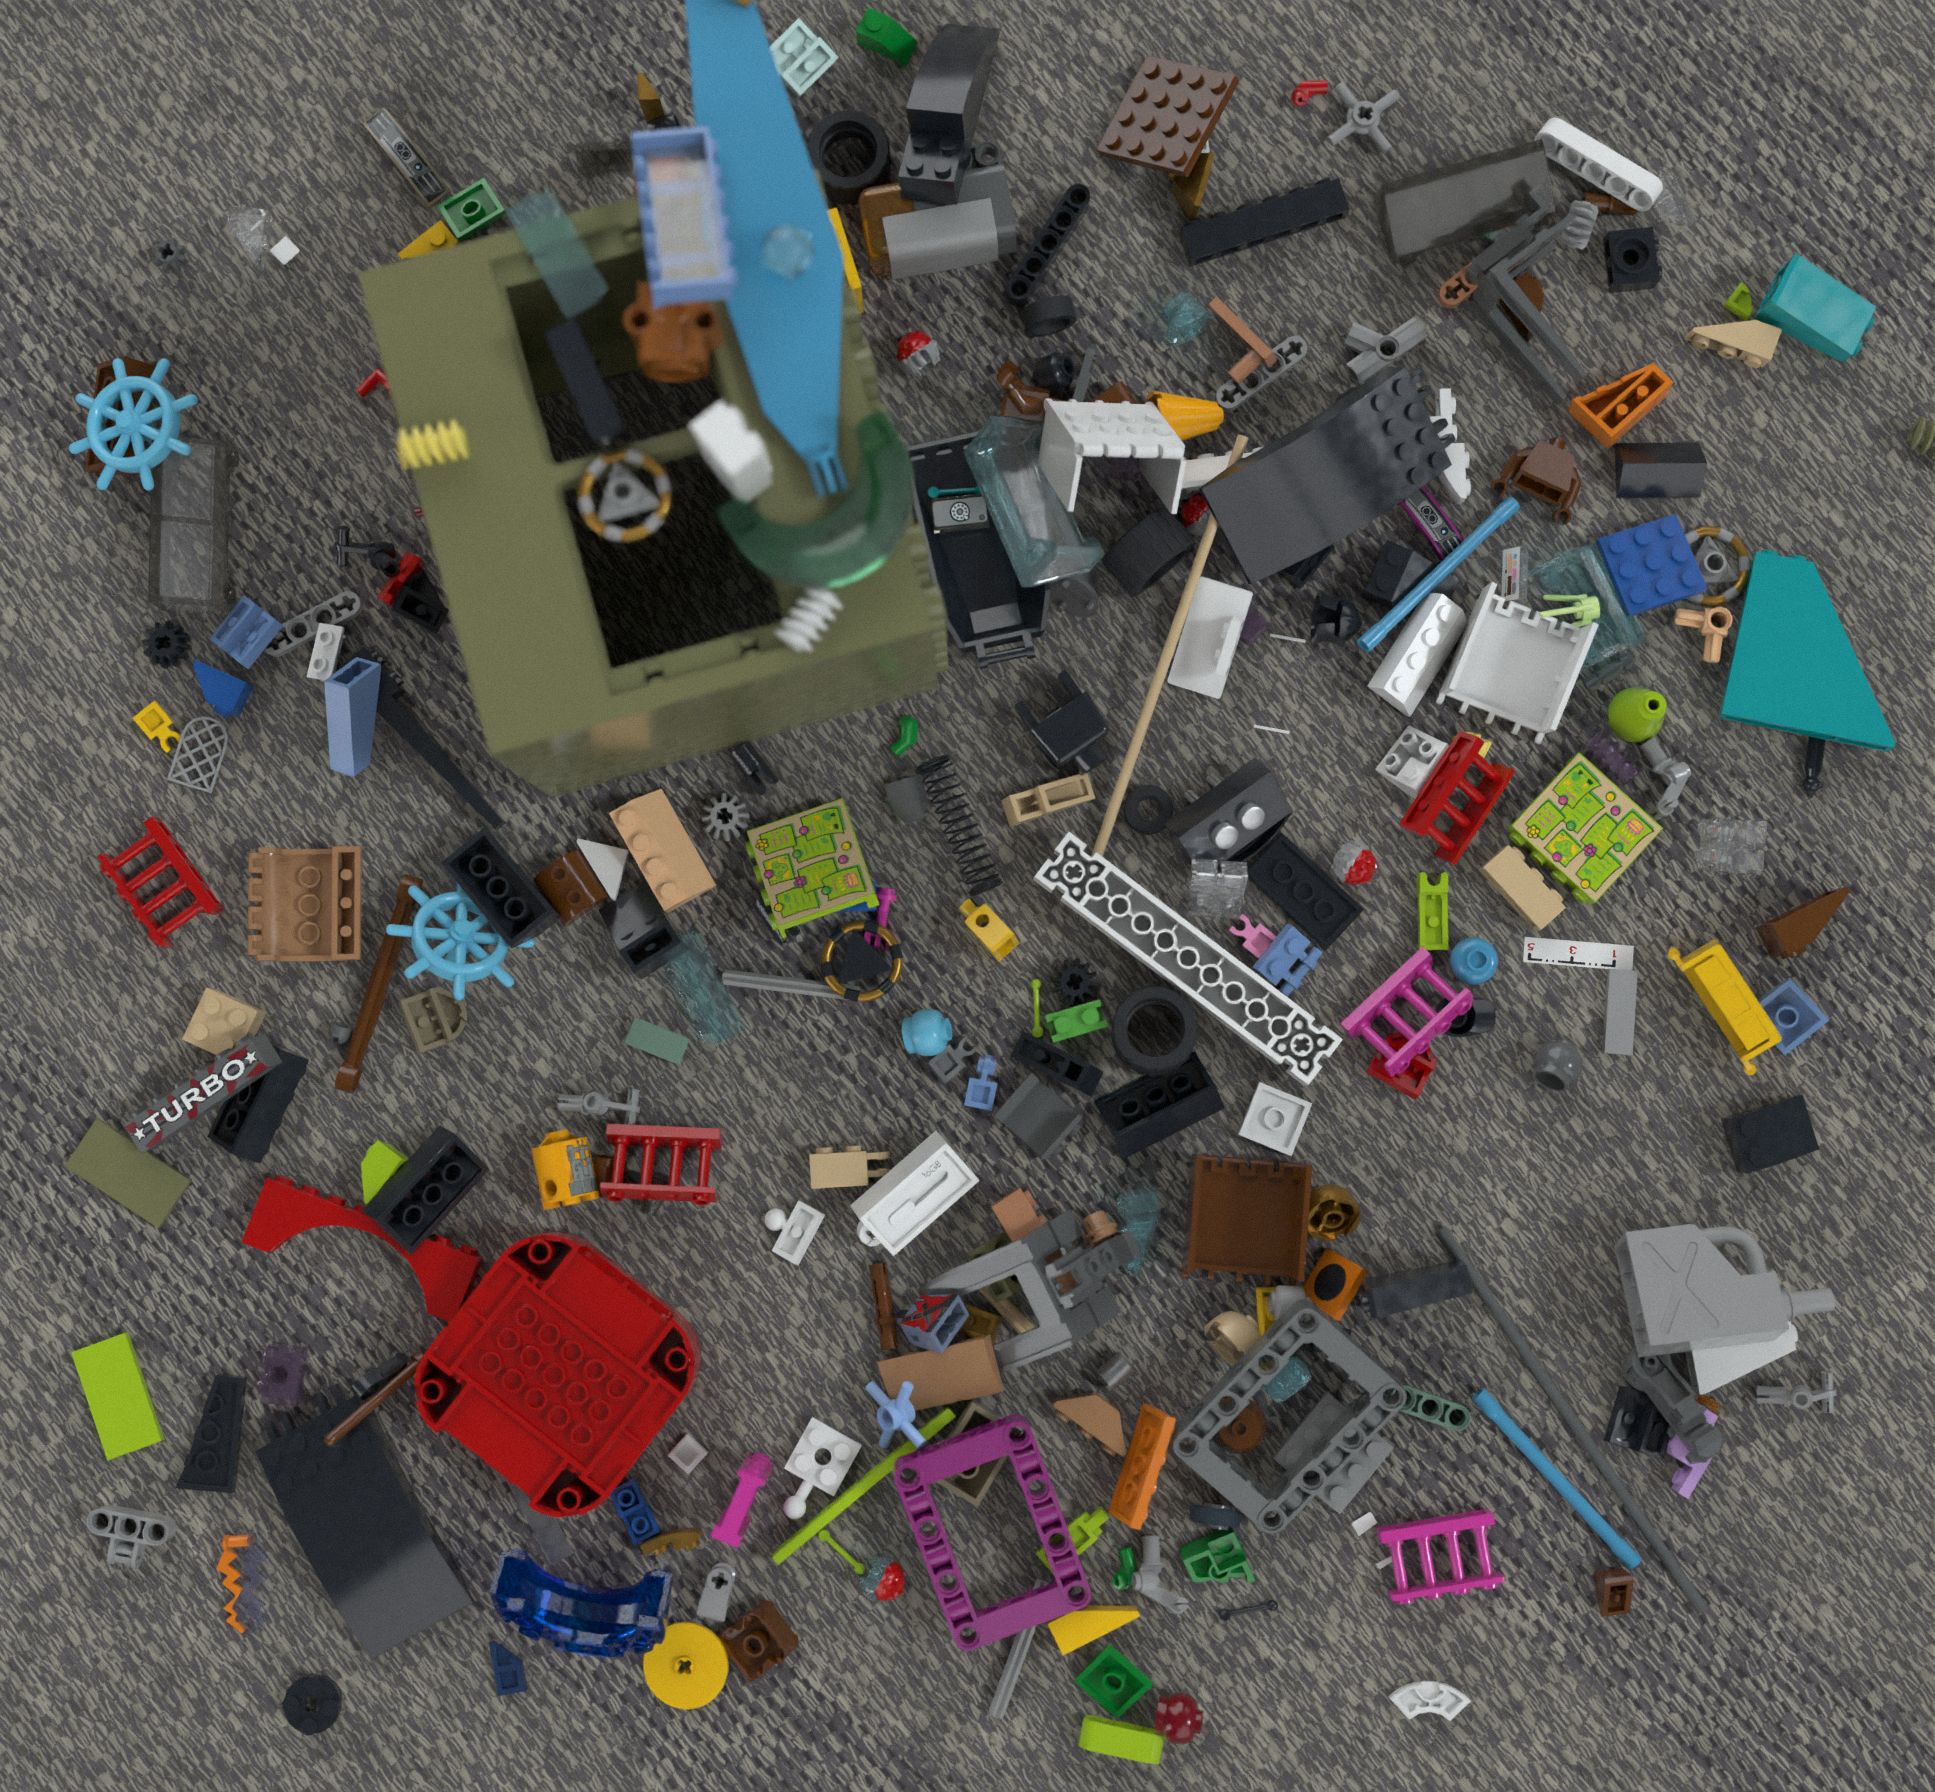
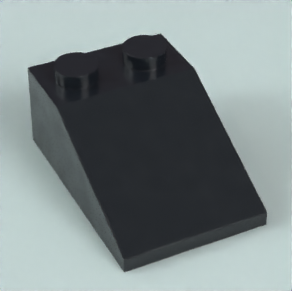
M1387 540L1382 546L1360 597L1392 610L1437 565L1416 552ZM1449 574L1430 593H1441L1451 600L1459 579ZM1417 605L1406 615V617H1411Z
M1803 1095L1721 1118L1737 1173L1748 1174L1819 1150Z

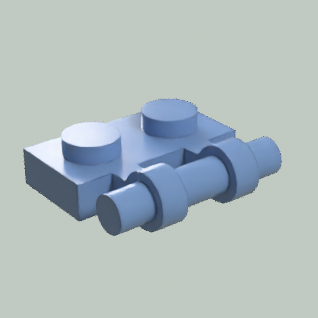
M1287 923L1254 964L1253 968L1275 986L1283 979L1285 983L1279 991L1288 997L1294 989L1297 990L1302 984L1301 980L1306 973L1316 967L1318 964L1316 961L1322 955V952L1314 946L1306 954L1304 950L1311 942L1294 926ZM1298 959L1301 963L1291 974L1288 970Z

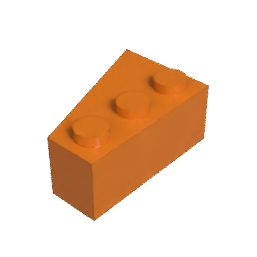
M1652 363L1621 377L1620 380L1612 384L1603 385L1596 388L1594 392L1572 399L1568 412L1604 447L1609 449L1668 396L1673 381Z

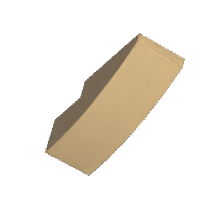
M1078 774L1010 795L1001 800L1009 826L1012 827L1094 800L1095 795L1088 775L1081 776Z

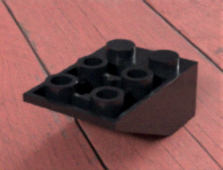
M646 880L617 897L616 901H611L598 910L631 971L641 980L689 949L671 919L661 907Z

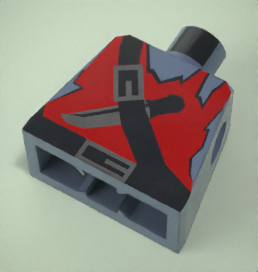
M959 1294L922 1295L917 1298L909 1310L902 1309L898 1312L897 1323L902 1327L912 1345L942 1354L969 1317V1313Z

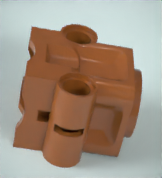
M639 283V303L628 308L624 315L625 326L634 345L639 349V363L646 376L664 382H690L699 377L708 376V352L720 348L724 339L717 313L710 307L709 300L663 304L654 310L650 283Z

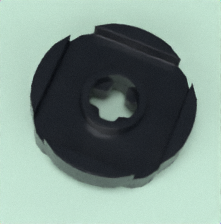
M304 1675L288 1688L282 1702V1709L289 1724L304 1735L321 1733L330 1728L339 1718L342 1710V1692L337 1683L328 1676ZM308 1697L312 1700L316 1697L319 1699L320 1702L317 1704L318 1711L307 1708L308 1701L306 1699Z

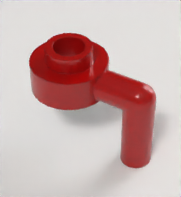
M376 369L356 389L364 398L380 382L391 393L386 373L381 369Z

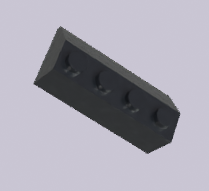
M486 827L441 862L510 948H514L539 936L561 917Z
M271 1040L269 1041L282 1060V1063L225 1101L207 1136L232 1155L260 1164L270 1149V1142L282 1123L285 1110L293 1100L294 1091L300 1079L304 1076L309 1062L307 1058Z
M1195 1051L1190 1054L1186 1063H1183L1176 1071H1172L1164 1076L1157 1075L1156 1077L1146 1075L1094 1101L1123 1159L1225 1109L1216 1085Z
M440 1125L361 1211L378 1228L412 1255L486 1174L489 1168L456 1134Z

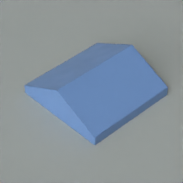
M1791 978L1768 991L1759 1000V1003L1782 1037V1041L1775 1044V1046L1784 1055L1829 1021V1018Z

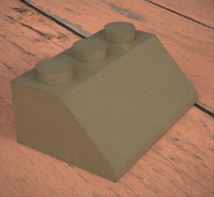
M972 1398L968 1401L946 1439L1003 1417ZM1014 1427L1009 1435L1019 1437L1022 1431ZM1009 1454L936 1482L978 1507Z

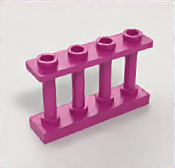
M1421 947L1340 1023L1344 1032L1352 1040L1357 1036H1364L1388 1059L1384 1067L1391 1077L1396 1073H1402L1417 1053L1422 1054L1431 1044V1040L1437 1034L1445 1033L1451 1026V1021L1458 1015L1465 1014L1472 1006V1001L1474 1000L1468 988H1465L1458 994L1432 970L1434 962L1431 954L1424 947ZM1418 978H1425L1450 1001L1439 1013L1432 1009L1411 989L1412 984ZM1398 997H1404L1430 1021L1418 1033L1391 1009V1004ZM1378 1016H1383L1409 1040L1398 1052L1389 1046L1370 1027V1023Z
M1482 1509L1377 1527L1378 1540L1382 1544L1386 1543L1387 1547H1390L1397 1589L1387 1590L1391 1601H1396L1397 1604L1412 1603L1414 1601L1413 1598L1424 1596L1428 1600L1442 1597L1441 1593L1453 1591V1594L1461 1595L1469 1593L1470 1588L1481 1587L1482 1590L1498 1588V1583H1504V1575L1499 1571L1493 1572L1486 1537L1488 1526L1495 1525L1493 1512L1489 1509ZM1466 1529L1474 1532L1481 1569L1480 1575L1469 1577L1464 1576L1457 1537L1460 1534V1530ZM1442 1534L1443 1537H1446L1453 1575L1451 1580L1436 1582L1429 1540L1432 1539L1431 1535ZM1414 1538V1541L1418 1542L1425 1584L1408 1587L1401 1545L1403 1540Z

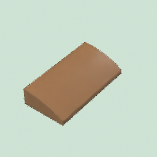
M990 1335L950 1343L942 1354L923 1349L887 1357L878 1362L890 1400L897 1399L903 1382L908 1381L913 1384L914 1388L909 1401L912 1403L915 1411L1004 1391Z

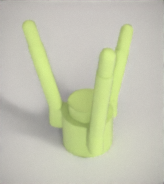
M1587 594L1544 595L1542 597L1543 600L1572 601L1574 603L1573 607L1540 612V617L1574 613L1575 618L1580 619L1571 624L1576 627L1589 625L1592 623V619L1600 617V605L1596 596L1587 597Z

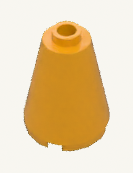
M1159 391L1149 392L1145 402H1153L1181 441L1217 430L1219 425L1223 423V409L1214 401Z

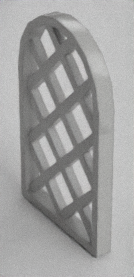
M202 716L193 719L185 726L180 735V741L167 780L212 794L228 743L226 729L219 721L212 717ZM202 720L206 728L196 732L192 724ZM206 720H211L215 723L209 726ZM219 725L224 734L215 738L211 729ZM190 727L193 734L184 738L186 731ZM208 731L212 740L202 744L198 735ZM195 737L200 746L190 751L185 741ZM225 738L222 750L217 741ZM215 743L219 752L209 757L205 747ZM183 744L187 753L178 757L181 745ZM202 749L206 759L197 763L192 754ZM189 756L194 765L184 769L179 760ZM220 756L217 768H215L212 759ZM209 762L213 771L203 775L199 766ZM177 763L181 771L172 775ZM196 768L200 777L190 781L186 772ZM183 774L187 783L174 778ZM214 774L210 787L205 778ZM202 780L207 789L193 784Z

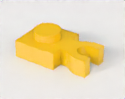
M156 700L132 718L150 740L158 736L161 747L166 753L172 750L167 743L169 737L176 738L179 743L181 734L171 730L169 726L174 721Z

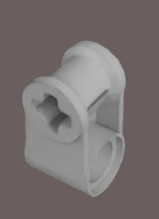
M719 1562L712 1567L707 1577L696 1615L725 1622L736 1574L731 1564ZM719 1573L724 1574L725 1580L723 1583L718 1582L719 1577L717 1576Z

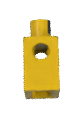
M969 898L960 906L959 910L967 917L964 922L967 928L998 962L1019 944L1015 934L986 903L979 907L972 898ZM984 922H989L987 926L981 927Z

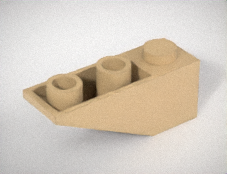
M1758 320L1694 327L1686 335L1685 339L1691 341L1692 345L1697 348H1711L1718 351V354L1722 357H1735L1744 360V364L1749 367L1759 368L1764 367L1771 361L1782 329Z

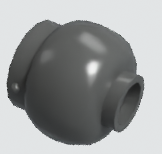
M1561 1039L1546 1042L1535 1054L1533 1078L1537 1083L1549 1090L1565 1091L1570 1084L1578 1079L1582 1071V1058L1576 1046L1569 1041Z

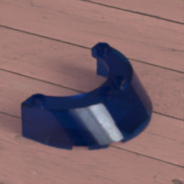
M502 1550L490 1589V1597L497 1614L504 1622H514L519 1626V1633L535 1641L540 1640L541 1637L553 1641V1648L595 1657H623L624 1652L628 1651L641 1655L652 1651L656 1643L661 1645L665 1639L673 1573L656 1568L653 1571L646 1572L638 1583L629 1587L618 1589L612 1587L592 1588L583 1583L574 1584L551 1575L539 1567L523 1550Z

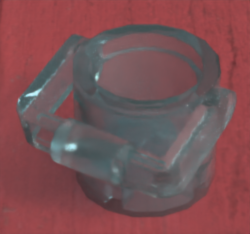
M1184 290L1174 296L1162 312L1163 318L1168 322V341L1174 347H1178L1199 336L1200 331L1203 330L1210 320V312L1188 290Z

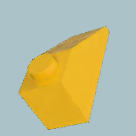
M1087 1605L1082 1609L1049 1620L1047 1624L1062 1655H1065L1140 1617L1136 1606Z

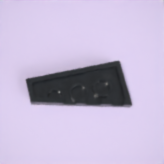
M220 1374L215 1376L203 1409L202 1419L195 1431L192 1447L187 1454L181 1478L178 1479L175 1489L223 1493L235 1492L247 1377Z

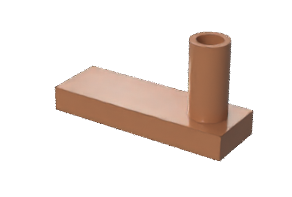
M1217 296L1208 304L1213 314L1250 349L1227 372L1237 384H1240L1261 362L1270 368L1277 361L1273 351Z

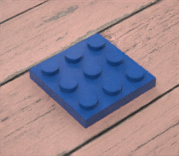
M1676 514L1599 538L1596 541L1626 617L1705 593L1708 589Z

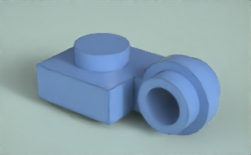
M986 1054L985 1057H979L977 1073H981L982 1076L981 1079L969 1078L965 1106L992 1111L998 1082L987 1080L988 1075H994L996 1059L991 1058V1055Z

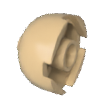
M1233 1311L1219 1314L1207 1323L1204 1329L1206 1335L1210 1332L1216 1340H1211L1210 1344L1230 1365L1237 1362L1260 1339L1257 1322L1249 1315L1244 1316Z

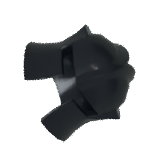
M1318 590L1313 606L1310 627L1312 645L1320 642H1331L1344 647L1345 642L1349 641L1361 629L1363 620L1359 616L1355 604L1350 601V596L1333 597L1322 590Z

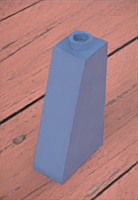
M356 657L324 681L330 769L347 776H356L371 761L381 664Z

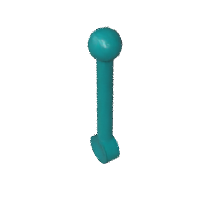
M978 485L976 488L938 490L936 487H931L928 490V495L931 499H936L939 495L976 493L982 496L986 493V488L983 485Z

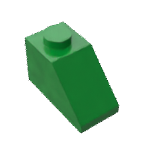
M870 7L865 11L856 29L857 44L905 67L918 44V41L893 18Z

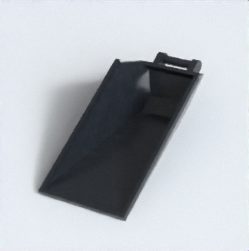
M1009 424L901 448L917 520L920 523L929 554L928 563L932 583L937 582L947 617L945 619L946 626L958 647L965 653L976 651L980 670L989 668L988 665L1023 657H1027V659L1036 658L1032 638L1041 637L1046 630L1051 588ZM978 485H983L986 488V493L982 496L971 493L939 495L936 499H931L928 495V490L931 487H936L938 490L976 488ZM975 497L985 498L987 520L985 522L935 526L934 502ZM1023 641L1024 646L986 654L985 652L986 648Z

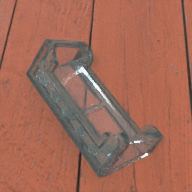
M990 416L966 448L964 454L1021 587H1034L1090 572L1105 553L1097 538L1088 537L1084 541L1072 512L1067 511L1038 465L1044 422Z

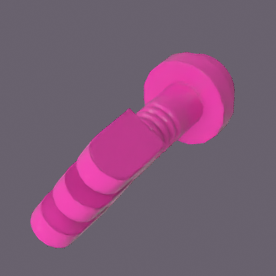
M878 887L876 896L879 899L876 923L886 928L890 901H896L897 895H894L895 889ZM865 931L864 939L870 944V937H876L874 948L880 949L882 937ZM885 942V950L890 951L888 944Z

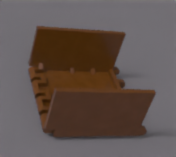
M1192 1154L1188 1185L1182 1279H1188L1189 1272H1194V1269H1206L1207 1281H1213L1214 1270L1236 1272L1235 1283L1239 1284L1242 1283L1243 1273L1264 1274V1286H1270L1271 1275L1288 1276L1289 1286H1296V1280L1304 1281L1312 1165L1279 1161L1277 1172H1273V1160L1250 1159L1249 1170H1246L1245 1158L1222 1156L1221 1167H1217V1156Z

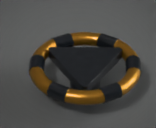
M855 920L841 925L828 936L821 952L820 965L825 981L836 994L851 1001L867 1002L886 995L895 986L902 971L903 955L900 944L887 928L876 922ZM858 930L877 934L885 940L889 946L892 968L857 932ZM852 932L840 976L837 980L831 963L832 951L846 934ZM890 971L889 976L877 988L870 991L860 992L842 985V983Z

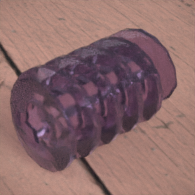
M1602 727L1584 744L1581 754L1591 753L1589 761L1591 763L1599 761L1597 769L1599 771L1607 769L1608 771L1605 776L1608 779L1615 777L1614 784L1616 786H1624L1644 766L1639 765L1633 768L1636 758L1631 757L1625 760L1628 750L1623 749L1617 752L1620 742L1615 741L1609 744L1612 734L1608 733L1601 736L1604 727Z

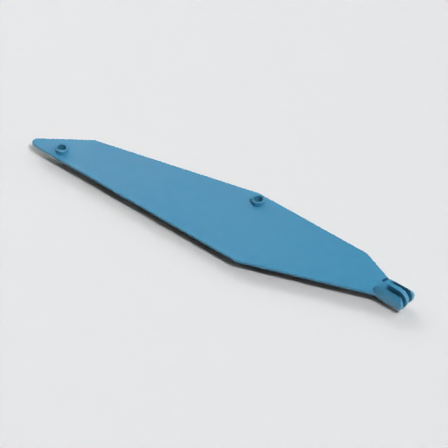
M686 0L695 127L708 126L710 140L716 139L718 159H713L714 165H720L722 184L717 185V190L724 191L725 210H721V216L727 215L729 224V235L724 237L726 242L731 241L733 261H729L728 264L729 268L735 267L737 287L731 288L732 301L728 302V299H725L764 413L805 460L818 498H822L825 495L817 473L819 469L822 470L830 495L837 493L829 468L831 465L834 466L841 489L846 490L849 488L836 452L843 254L754 0H751L748 8L734 0ZM697 155V156H698L699 180H702L700 160H699V155ZM700 193L704 240L708 251L712 252L705 194Z

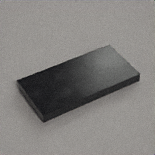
M1283 833L1243 873L1324 950H1327L1364 910Z

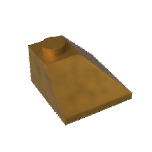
M1201 153L1188 178L1169 174L1168 179L1173 181L1171 191L1189 222L1197 220L1212 168L1214 153Z

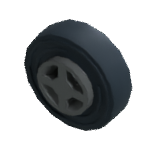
M1203 1502L1202 1506L1191 1505L1189 1520L1200 1522V1526L1228 1530V1527H1240L1241 1513L1231 1511L1229 1506Z

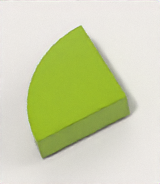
M1741 282L1723 305L1744 321L1749 319L1753 310L1750 291L1747 286Z

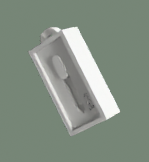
M935 1131L850 1205L860 1219L857 1226V1234L860 1240L868 1246H876L882 1243L894 1256L980 1180L941 1135ZM871 1231L872 1235L870 1236L866 1232Z

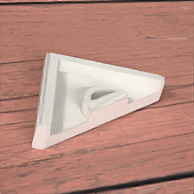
M577 839V845L611 900L616 901L629 851Z

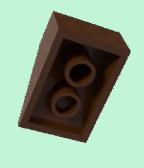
M1845 886L1829 890L1755 927L1770 957L1780 956L1781 959L1793 958L1806 952L1805 946L1814 942L1849 894V887Z

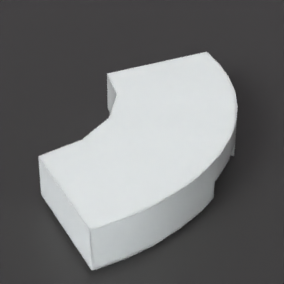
M1437 1681L1413 1682L1400 1687L1388 1696L1409 1720L1418 1714L1432 1712L1441 1714L1451 1721L1471 1702L1456 1688Z

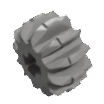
M1575 200L1571 203L1568 215L1573 212L1576 218L1568 228L1562 231L1560 241L1562 244L1567 245V247L1584 249L1594 227L1598 208L1590 202Z
M722 793L721 803L715 797H712L711 802L715 806L711 808L705 805L703 808L711 814L702 816V821L712 822L706 826L705 830L707 833L715 830L713 837L716 840L721 837L722 832H724L725 841H730V832H733L739 838L741 834L737 830L738 826L745 830L748 828V825L741 822V819L750 818V814L746 812L739 813L746 808V804L742 802L736 805L738 801L736 795H733L728 802L727 795ZM726 810L733 816L732 820L728 819V824H724L719 819V815L723 816L722 812Z

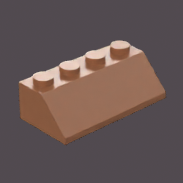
M1019 1187L991 1204L993 1211L1012 1242L1047 1223L1043 1214L1037 1216L1032 1207L1036 1205V1202L1029 1190L1023 1192ZM1059 1249L1044 1259L1047 1264H1050L1060 1258L1062 1253ZM1071 1271L1055 1278L1057 1283L1061 1282L1063 1285L1060 1289L1062 1293L1077 1284Z

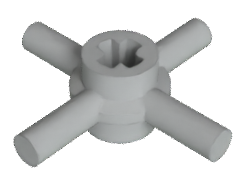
M1344 82L1339 83L1334 89L1349 108L1346 118L1347 123L1327 137L1331 146L1336 145L1352 132L1360 135L1369 134L1383 154L1387 153L1392 146L1377 126L1380 121V112L1400 99L1397 91L1392 90L1374 104L1370 101L1358 102Z

